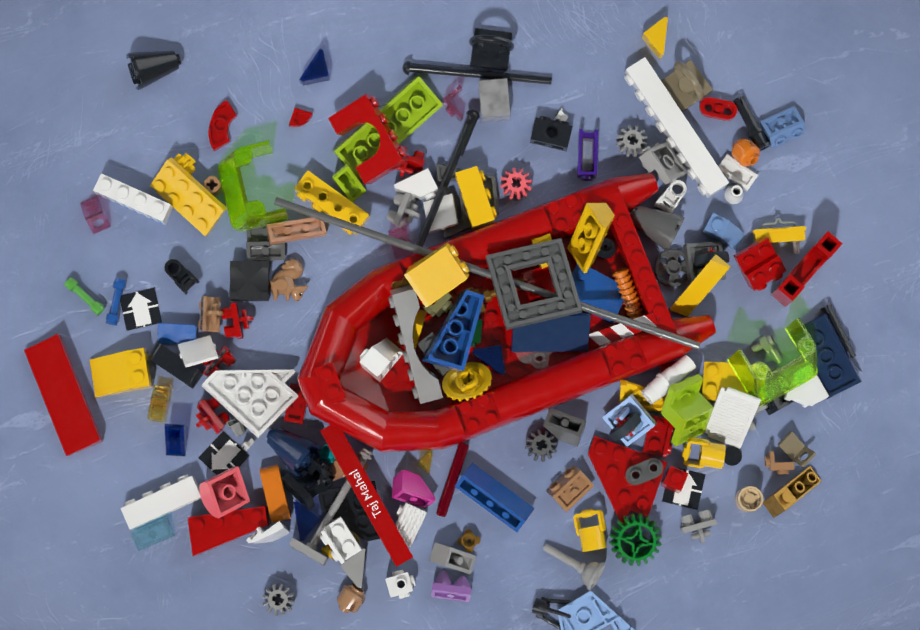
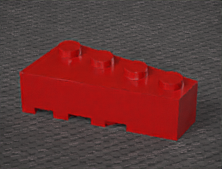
M261 506L234 510L220 518H216L211 514L187 517L192 556H198L256 532L258 527L262 529L268 527L267 507Z

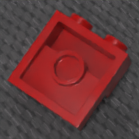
M766 236L733 255L748 286L754 291L765 289L767 287L766 283L771 280H780L783 277V273L786 272L779 255L776 254L769 238Z

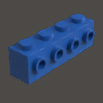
M473 462L455 485L457 489L515 532L519 531L535 509Z

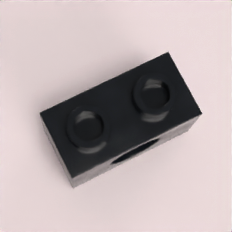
M536 117L530 143L567 152L573 126H570V123L559 120L554 122L549 117ZM548 129H554L557 132V135L554 137H550L547 135L546 131Z

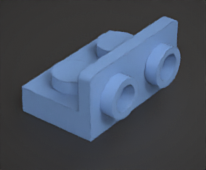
M795 106L760 121V126L764 129L771 143V148L780 146L805 133V122Z

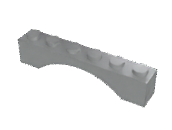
M411 285L390 290L391 296L388 297L390 307L395 308L396 315H393L395 326H399L401 333H398L400 345L404 344L405 351L402 352L405 363L409 362L410 369L407 370L409 380L414 381L415 387L412 388L414 399L418 398L420 404L443 398L436 374L425 367L414 349L412 338L413 324L420 308L416 292Z

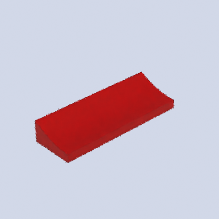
M56 334L24 349L65 455L70 456L103 442L62 337Z

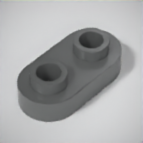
M652 458L631 466L625 473L626 481L631 485H639L661 475L663 465L658 459ZM652 464L656 465L657 470L655 472H652L650 470V466ZM633 472H638V479L632 477Z

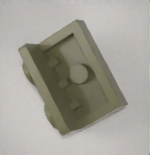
M447 293L438 299L434 305L423 306V308L432 317L434 315L440 317L444 312L448 313L454 305L452 304L454 299Z

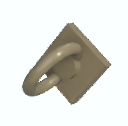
M691 60L685 64L680 61L675 62L674 72L661 80L681 112H684L713 91Z

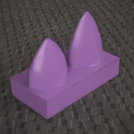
M445 569L442 570L432 585L431 597L470 602L471 588L465 576H461L454 585H451L447 571Z

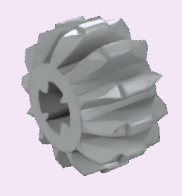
M630 125L627 126V131L622 128L620 130L622 135L619 134L616 137L620 140L616 143V146H623L619 152L623 153L626 150V157H629L630 152H632L633 157H637V152L640 153L643 148L648 146L644 142L648 140V136H642L645 130L643 129L638 132L637 125L634 130H632ZM631 138H634L633 145H631L629 141Z
M275 583L272 584L273 591L269 588L265 589L270 595H262L263 599H268V602H264L262 605H270L267 612L270 613L274 609V616L278 615L279 609L281 615L284 616V608L289 612L292 610L288 603L295 604V601L289 600V597H293L295 594H287L291 589L289 586L283 591V583H280L279 590H277ZM277 594H280L281 598L284 599L283 603L280 602V605H276L277 602L274 600V596L278 597Z

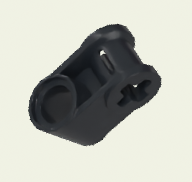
M170 259L165 263V272L185 295L188 294V290L194 284L200 282L178 260ZM177 264L179 270L176 273H170V265Z

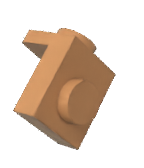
M769 451L765 455L764 462L765 467H768V471H777V475L789 474V471L794 470V462H775L774 451Z

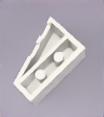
M386 338L372 346L370 350L366 348L360 355L361 367L380 382L403 355V351Z

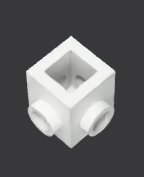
M403 570L393 572V577L385 579L390 597L399 596V599L411 596L410 592L416 586L413 575L409 576V573H404ZM400 580L404 581L405 586L403 588L398 587V582Z

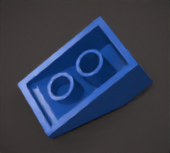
M576 264L572 276L579 300L618 314L624 301L620 297L622 295L619 293L620 288L616 286L618 283L591 268L587 273H583L578 264ZM597 316V317L602 318V319H604V320H606V321H609V322H611V323H613V324H614V322H615V321H612V320H609V319H606V318Z

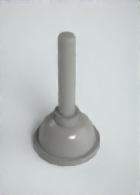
M545 544L543 547L545 552L578 570V573L581 574L582 582L590 591L594 588L604 571L606 564L603 562H590L587 565L584 562L576 561L549 544Z

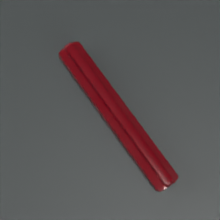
M459 443L436 512L438 516L446 517L456 488L455 485L469 445L465 443Z

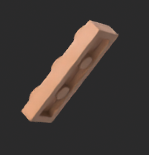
M312 217L266 225L270 245L322 237L327 234L324 221Z

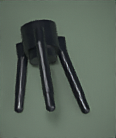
M541 597V599L536 598L532 613L536 614V618L542 619L561 630L559 624L544 615H547L548 612L571 618V615L550 608L548 603L568 604L571 601Z

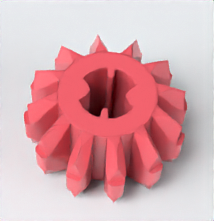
M512 168V174L509 171H505L507 177H501V181L504 183L500 185V188L505 189L504 195L511 193L509 197L511 200L514 195H516L517 200H520V194L527 197L526 191H531L532 189L529 186L532 183V179H527L529 176L528 172L522 175V168L519 169V173H516V169ZM514 180H516V182L517 180L520 181L518 188L517 186H512Z

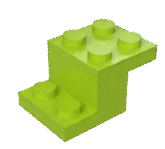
M699 374L687 377L684 381L677 384H672L668 388L666 399L663 402L661 414L675 428L671 440L675 446L687 442L689 437L695 438L704 434L714 407L699 392L703 382V378Z

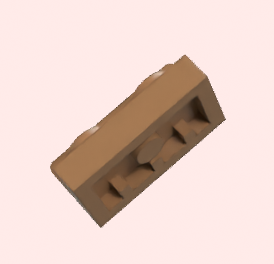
M573 465L567 468L558 480L551 483L546 492L567 512L594 485L579 468Z

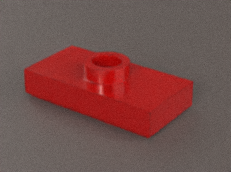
M290 383V388L298 395V398L285 411L284 421L303 424L307 404L299 384Z

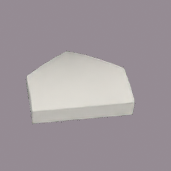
M810 363L792 372V375L788 377V389L784 396V399L787 401H795L806 408L829 397Z
M279 521L266 531L258 527L256 529L258 532L248 537L246 541L255 544L273 542L290 532Z

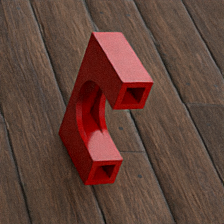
M367 94L333 114L328 119L337 135H345L364 123H370L377 129L380 136L378 151L373 157L355 167L364 184H372L408 162L406 158L407 152L397 142V134L387 124L389 122L388 118L379 110L378 100L374 96L372 97V95Z
M827 231L771 295L784 307L788 306L805 288L806 283L832 257L843 243Z

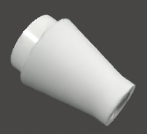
M738 185L728 187L725 191L726 201L730 204L740 203L743 199L742 188Z

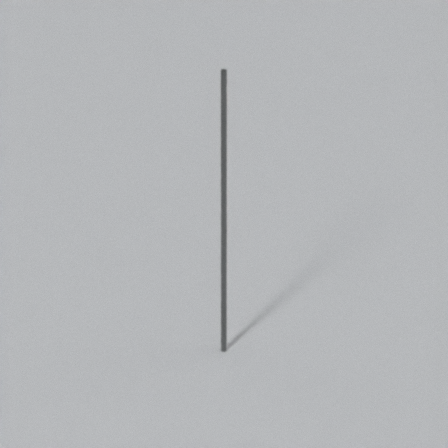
M276 197L274 205L423 256L433 252L424 247ZM465 262L469 272L491 279L488 269ZM513 278L516 288L548 299L557 297L555 292ZM580 301L583 311L699 350L700 342Z

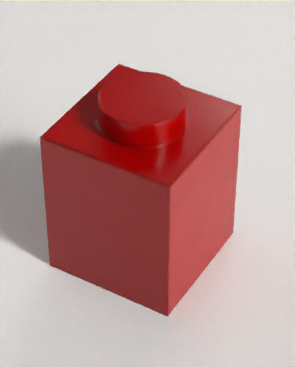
M670 466L666 471L661 486L680 493L689 473Z

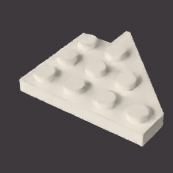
M294 369L214 371L202 384V387L257 438L298 398V395L285 384L295 374L296 371Z

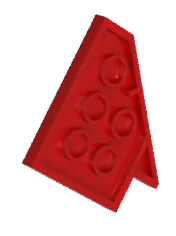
M594 436L588 456L618 519L623 523L625 521L623 516L626 515L628 517L630 511L640 513L643 516H649L667 462L658 459L663 465V471L660 476L639 485H631L625 478L627 469L654 457ZM654 464L650 466V470L652 472H655L657 470V467ZM638 472L632 473L634 479H638Z

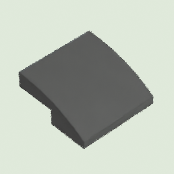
M279 222L246 223L247 261L285 260V243L270 245L266 230L267 224Z

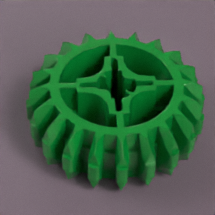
M631 513V519L629 520L625 515L623 516L625 520L623 523L617 520L619 527H612L616 533H610L609 535L613 538V540L609 541V544L614 546L611 550L613 553H616L617 559L622 557V563L628 561L629 565L632 566L634 561H636L637 566H640L641 560H643L647 564L648 560L646 558L650 557L653 560L654 556L652 553H659V550L655 547L662 545L660 541H657L662 538V535L656 534L660 531V528L654 527L655 521H650L648 516L643 519V515L640 513L637 519L633 513ZM633 526V530L630 533H624L627 528ZM641 526L649 530L650 539L642 536ZM635 536H638L640 539L637 543L632 541V538H635ZM621 540L629 543L630 553L622 549ZM648 546L644 551L638 553L640 547Z

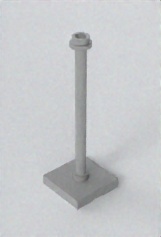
M364 448L358 452L361 455L359 461L363 467L367 459H372V453ZM348 480L345 481L310 543L307 542L305 545L294 538L289 543L290 547L325 566L328 559L316 551L318 549L316 546L321 539V528L332 521L351 486Z

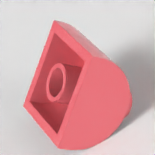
M234 466L202 482L199 487L200 497L205 508L216 518H220L250 502L239 466Z

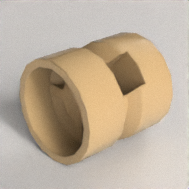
M744 487L736 493L735 504L743 512L756 511L763 504V494L756 487Z

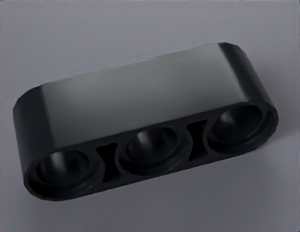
M159 342L148 356L149 360L192 389L203 375V372L195 366L185 367L180 356Z

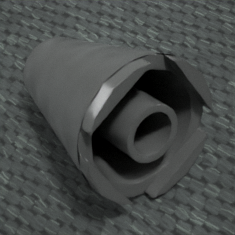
M639 206L638 209L634 208L630 215L634 226L667 252L685 217L643 206Z

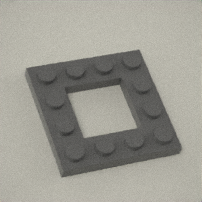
M561 238L486 255V262L506 330L582 313L581 303ZM547 263L557 297L520 305L511 271Z

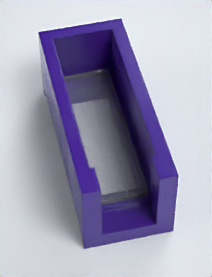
M579 129L577 178H581L583 181H592L597 176L598 130H594V133L583 132V129Z

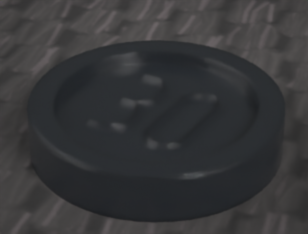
M733 446L726 448L724 462L729 466L739 464L742 459L741 451Z

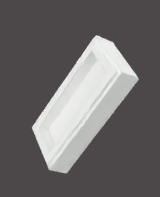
M729 154L724 157L718 166L726 178L746 192L758 177L756 173L740 165Z

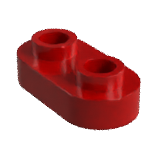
M706 97L701 101L699 111L705 117L730 121L737 114V106L731 101ZM710 105L712 110L707 111L705 106ZM724 109H729L730 114L726 115Z

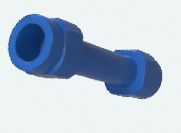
M115 278L113 282L115 290L110 314L106 316V324L117 326L119 321L117 314L122 290H125L126 280Z

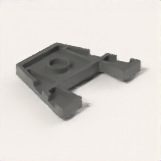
M436 164L438 182H442L447 166ZM455 168L450 181H457L455 173L462 171L460 168ZM484 174L485 181H483L485 189H489L491 199H489L490 207L494 206L496 214L499 215L495 176ZM460 189L462 218L458 219V225L448 227L443 231L444 238H449L472 227Z

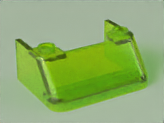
M269 140L239 147L218 164V172L230 223L235 231L243 232L263 227L267 224L289 220L285 208L266 213V208L261 201L254 200L248 202L240 167L249 165L255 157L273 153Z
M800 318L795 319L785 328L800 354V357L771 372L768 365L764 362H756L751 365L741 349L737 350L727 359L747 393L761 399L759 406L767 405L807 383L817 375L816 344Z

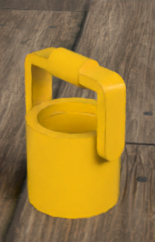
M689 437L687 444L683 448V464L696 468L711 467L722 469L726 445L711 443L707 439ZM691 444L700 445L698 461L688 460L692 448Z
M587 509L582 510L579 514H575L573 520L576 534L580 537L582 552L607 548L603 511ZM595 514L598 515V526L581 529L579 517L587 518Z

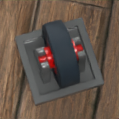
M721 241L683 245L688 283L694 281L715 255H718L726 263L729 262V254L723 251ZM726 273L723 275V277H722L720 280H725V279H726Z

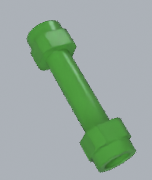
M70 277L65 282L64 286L71 292L74 291L91 307L90 310L97 316L105 310V307L99 301L96 302L89 296L73 277Z

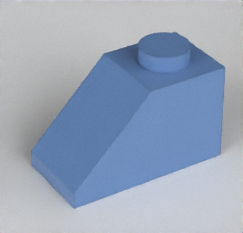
M715 213L710 216L702 231L703 234L716 241H721L722 244L735 251L745 234L733 223Z

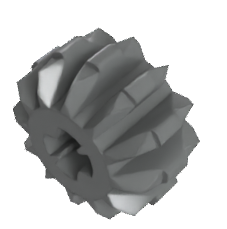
M538 429V436L534 432L530 433L533 440L526 438V441L531 443V445H526L525 449H532L527 454L528 456H531L533 453L536 454L534 461H537L538 456H541V461L544 462L545 454L551 459L552 455L549 451L552 453L557 452L551 446H556L558 443L550 441L555 437L554 435H551L549 438L546 437L549 433L548 430L542 435L541 429ZM541 440L544 441L546 449L542 448V450H538L536 442L540 443Z

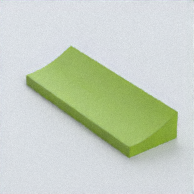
M415 76L379 110L388 118L389 122L387 124L397 134V142L400 144L441 108L443 104L419 76ZM370 123L361 124L332 150L344 165L347 164L358 180L361 177L355 167L376 154L380 146L379 133Z

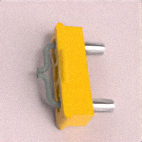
M775 218L774 222L763 223L760 229H753L751 233L753 234L754 242L764 236L768 237L771 243L793 241V254H800L799 241L805 240V230L807 228L805 226H796V223L793 221H781V218ZM778 221L781 224H793L794 226L763 229L764 226L775 225Z

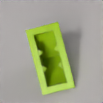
M347 164L332 176L333 182L351 202H354L366 192Z

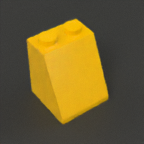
M448 242L409 266L404 275L425 307L430 306L468 279V266L465 262L461 263L457 257L459 255L458 251L453 245L450 246Z

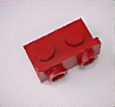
M651 415L657 424L646 432L642 453L666 458L667 454H671L673 443L669 442L675 428L666 418Z

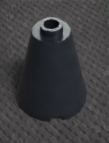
M174 51L131 52L126 55V58L131 60L128 68L133 84H138L137 90L143 89L178 70L179 65H181L180 56L175 54Z

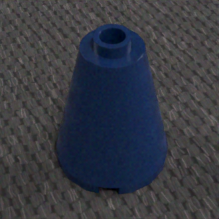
M279 427L271 429L266 436L269 446L297 477L303 476L301 472L307 471L311 465L310 456L313 459L319 457L317 452L318 449L321 450L319 444Z

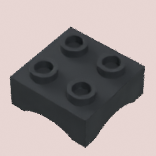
M230 261V301H269V261Z

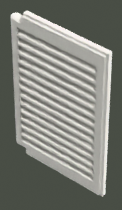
M722 387L714 404L705 433L712 439L740 449L761 399L731 387L727 389Z

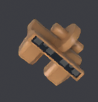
M201 296V301L199 302L201 313L200 320L198 321L200 331L220 332V316H223V312L220 311L221 298Z

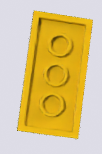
M172 157L167 159L150 184L151 188L171 204L174 209L204 236L211 232L227 209L225 205Z

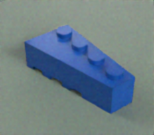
M469 290L460 292L422 361L458 372L464 371L485 295Z

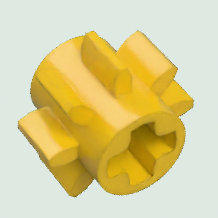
M178 153L175 156L174 160L190 175L196 170L193 166L196 161L190 155Z

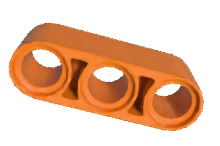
M279 465L260 468V477L271 522L276 523L291 519Z

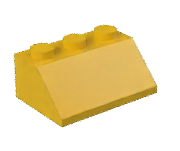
M586 203L567 249L583 273H587L595 261L615 216L607 203Z

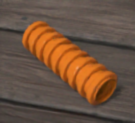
M621 268L614 271L612 275L616 277L614 280L618 283L616 285L617 288H620L619 293L622 294L620 297L624 300L622 303L626 305L624 308L628 311L626 314L630 316V319L644 316L645 313L642 312L643 307H640L641 302L638 301L639 296H636L637 291L634 290L635 285H632L633 279H630L631 274L628 273L629 268Z

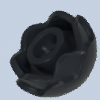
M606 235L597 256L609 259L616 254L618 249L616 240Z

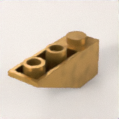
M809 466L765 499L763 505L774 518L790 508L822 481L811 466Z

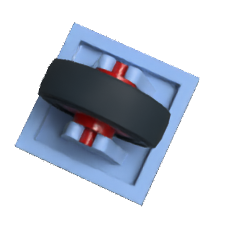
M633 394L629 395L602 417L612 429L609 433L614 441L622 440L626 446H629L657 424Z

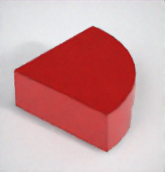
M294 108L289 127L305 125L310 121L313 113Z

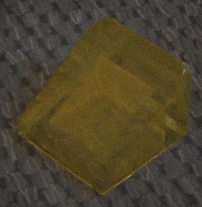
M428 450L418 463V466L427 474H430L431 450Z

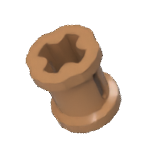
M209 176L204 180V187L212 195L217 196L222 192V184L217 177ZM215 182L217 187L211 190L209 186H212V183Z

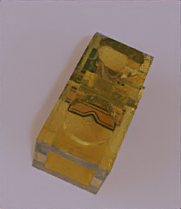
M154 386L147 415L149 421L167 423L171 387Z

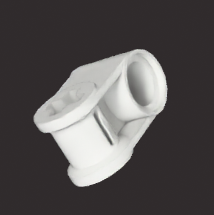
M681 180L673 181L657 200L654 207H658L664 212L673 213L686 193V184ZM675 185L680 186L682 193L675 194L672 187Z

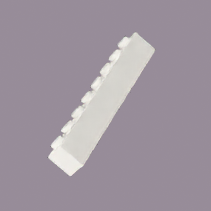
M644 57L628 67L624 73L627 84L634 87L637 99L640 102H644L647 114L650 117H654L657 129L661 133L664 132L667 137L666 142L671 148L674 147L678 153L676 156L688 168L689 177L692 180L695 179L698 183L697 188L699 192L709 198L729 184L728 180L647 59Z

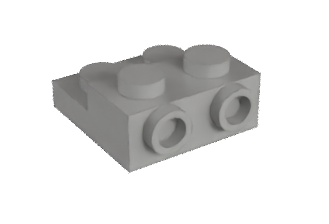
M667 142L662 144L656 143L640 152L641 156L639 159L642 162V166L649 173L656 171L659 179L665 185L682 178L688 173Z

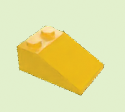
M145 348L122 351L89 360L95 398L153 388L148 355Z
M704 362L702 396L708 402L715 403L721 388L727 389L731 387L760 398L759 405H764L766 366Z

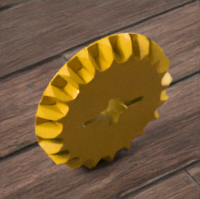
M468 362L465 365L464 371L458 372L451 369L445 375L442 381L443 391L447 397H451L453 400L458 399L460 402L463 399L468 401L472 397L476 399L477 395H482L483 391H488V386L491 385L492 380L491 372L484 364Z

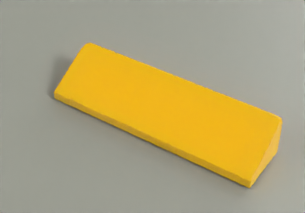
M715 255L672 305L670 310L688 317L731 266L718 255Z

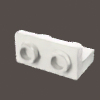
M341 516L321 528L322 534L320 538L325 545L329 544L332 549L330 553L336 562L340 561L343 564L345 560L362 550Z

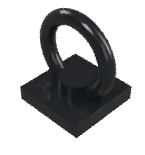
M475 28L474 36L469 39V44L472 46L470 66L507 71L510 51L514 49V43L511 41L512 33Z

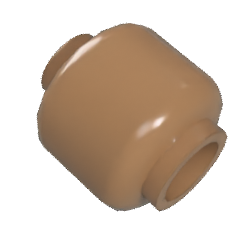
M354 583L345 585L337 596L339 609L344 613L357 612L365 601V591L362 588H358Z

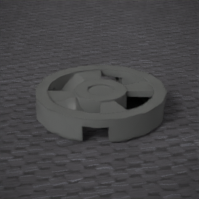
M669 249L668 252L661 253L656 259L654 265L655 275L665 286L679 287L688 280L687 276L683 280L678 276L680 271L687 274L686 262L679 263L677 261L679 255L685 259V254L681 250ZM664 256L668 261L667 264L660 261ZM666 273L670 275L668 281L663 280L661 276Z

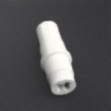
M684 355L661 374H656V378L647 384V387L641 391V394L651 405L668 393V388L672 384L681 382L683 378L696 368V365L687 355Z

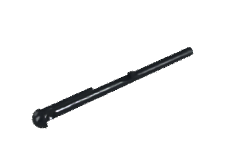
M410 61L405 62L402 67L406 75H409V72L483 79L507 78V81L549 85L552 82V77L501 73L490 70L456 69L449 66L410 63Z
M470 109L466 112V115L469 117L416 242L418 246L423 247L442 199L447 193V187L460 156H463L476 122L480 119V114L475 109Z

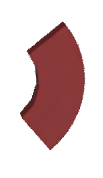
M225 100L216 108L209 124V141L214 152L230 143L228 128L237 115L228 100Z

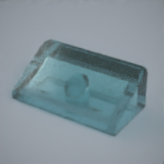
M163 518L130 532L138 551L175 536L168 518Z

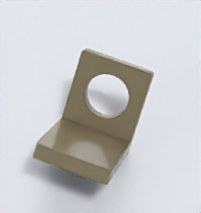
M789 431L778 443V446L784 453L803 468L816 455L792 431ZM808 453V457L800 461L801 457Z

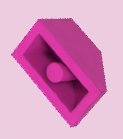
M402 470L393 477L392 498L424 509L435 502V496L420 475L414 474L409 470Z

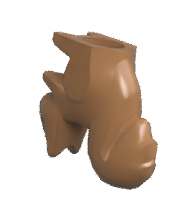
M289 259L282 265L283 270L277 272L269 280L274 301L277 300L278 295H284L286 301H289L290 295L295 301H299L304 291L308 288V286H295L294 280L302 276L304 269L299 260Z

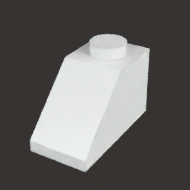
M429 169L394 184L396 192L405 194V192L412 194L411 196L419 200H430L438 192V187Z

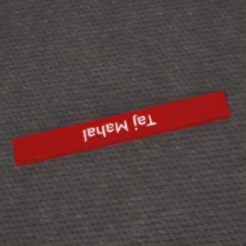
M331 425L320 430L395 566L397 567L413 558L344 433Z

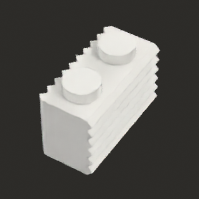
M405 503L404 506L400 505L396 516H399L395 525L407 547L411 548L427 512Z

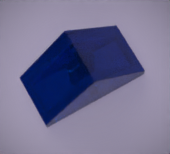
M321 48L299 79L303 86L330 80L324 51Z
M501 345L473 349L471 353L500 375L505 373Z
M165 424L166 455L185 456L188 426Z
M294 502L300 541H305L321 518L312 511H309L301 503Z

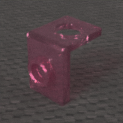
M461 85L443 99L447 113L451 117L455 116L460 122L463 120V115L450 101L462 91Z
M98 196L80 203L85 220L93 234L111 227L103 212ZM97 219L104 221L103 225L99 227L94 226L93 222Z
M407 226L388 230L389 236L411 243ZM391 245L395 259L413 254L411 251Z

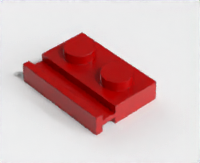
M537 267L521 273L524 279L523 282L555 292L548 267ZM527 291L529 300L541 297Z

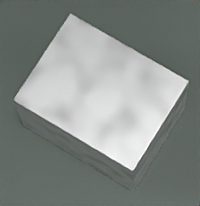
M507 78L479 81L481 123L510 120Z

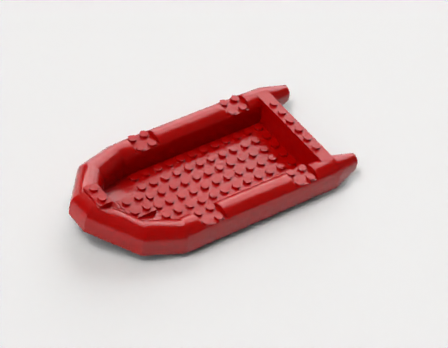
M652 173L612 177L426 248L435 251L448 242L450 246L453 245L458 251L459 255L457 257L459 260L488 269L486 255L533 245L532 240L550 234L552 240L562 239L570 270L573 273L577 262L567 248L586 203H607L615 215L607 235L616 240L618 249L616 254L609 259L596 256L590 268L613 280L616 278L612 275L614 271L621 268H629L628 273L631 274L630 279H633L632 285H635L634 290L637 291L636 296H639L638 301L641 302L640 307H643L642 312L645 315L653 313L656 316L657 328L700 343L716 333L715 325L710 315L672 319L630 216V212L658 192V185ZM413 253L374 268L325 306L297 380L311 415L379 452L444 450L607 387L620 380H625L679 359L694 348L642 331L590 349L588 343V351L512 352V329L506 330L497 297H493L492 301L483 303L486 311L480 314L478 318L482 319L481 344L477 345L476 348H470L466 362L481 363L489 368L492 380L491 385L488 386V391H483L482 395H477L476 399L472 397L468 401L463 399L460 402L458 399L453 400L451 397H447L442 388V381L445 375L441 377L431 363L422 361L424 355L416 346L414 349L419 360L427 369L436 374L443 398L420 404L418 398L414 399L412 388L415 385L413 380H409L407 370L410 369L409 362L405 363L403 355L380 382L364 370L360 364V355L366 348L370 350L372 346L386 338L402 351H405L404 345L397 343L399 339L398 333L401 331L399 326H395L393 315H396L395 308L390 307L388 297L391 296L390 290H393L391 287L392 283L405 278L404 275L409 266L425 257ZM536 265L511 271L513 278L521 277L522 272L540 266ZM468 272V279L448 292L454 299L452 304L455 303L460 292L467 288L473 287L474 290L479 289V292L486 289L489 291L493 290L492 279ZM522 289L517 291L520 305L548 299L541 296L529 300L527 291ZM417 295L419 309L425 311L423 308L424 304ZM622 303L618 314L629 318L630 316L626 314L628 311L624 308L626 305ZM444 312L440 317L436 315L432 317L429 313H426L418 343L432 332L436 336L449 312ZM590 314L589 334L620 323L614 322L613 324Z

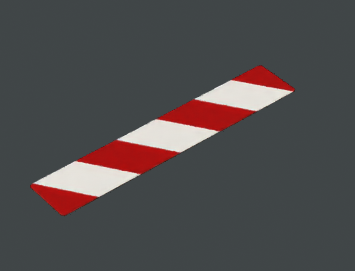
M653 313L633 319L654 327L658 326L656 316ZM620 323L589 334L588 343L590 349L642 331Z

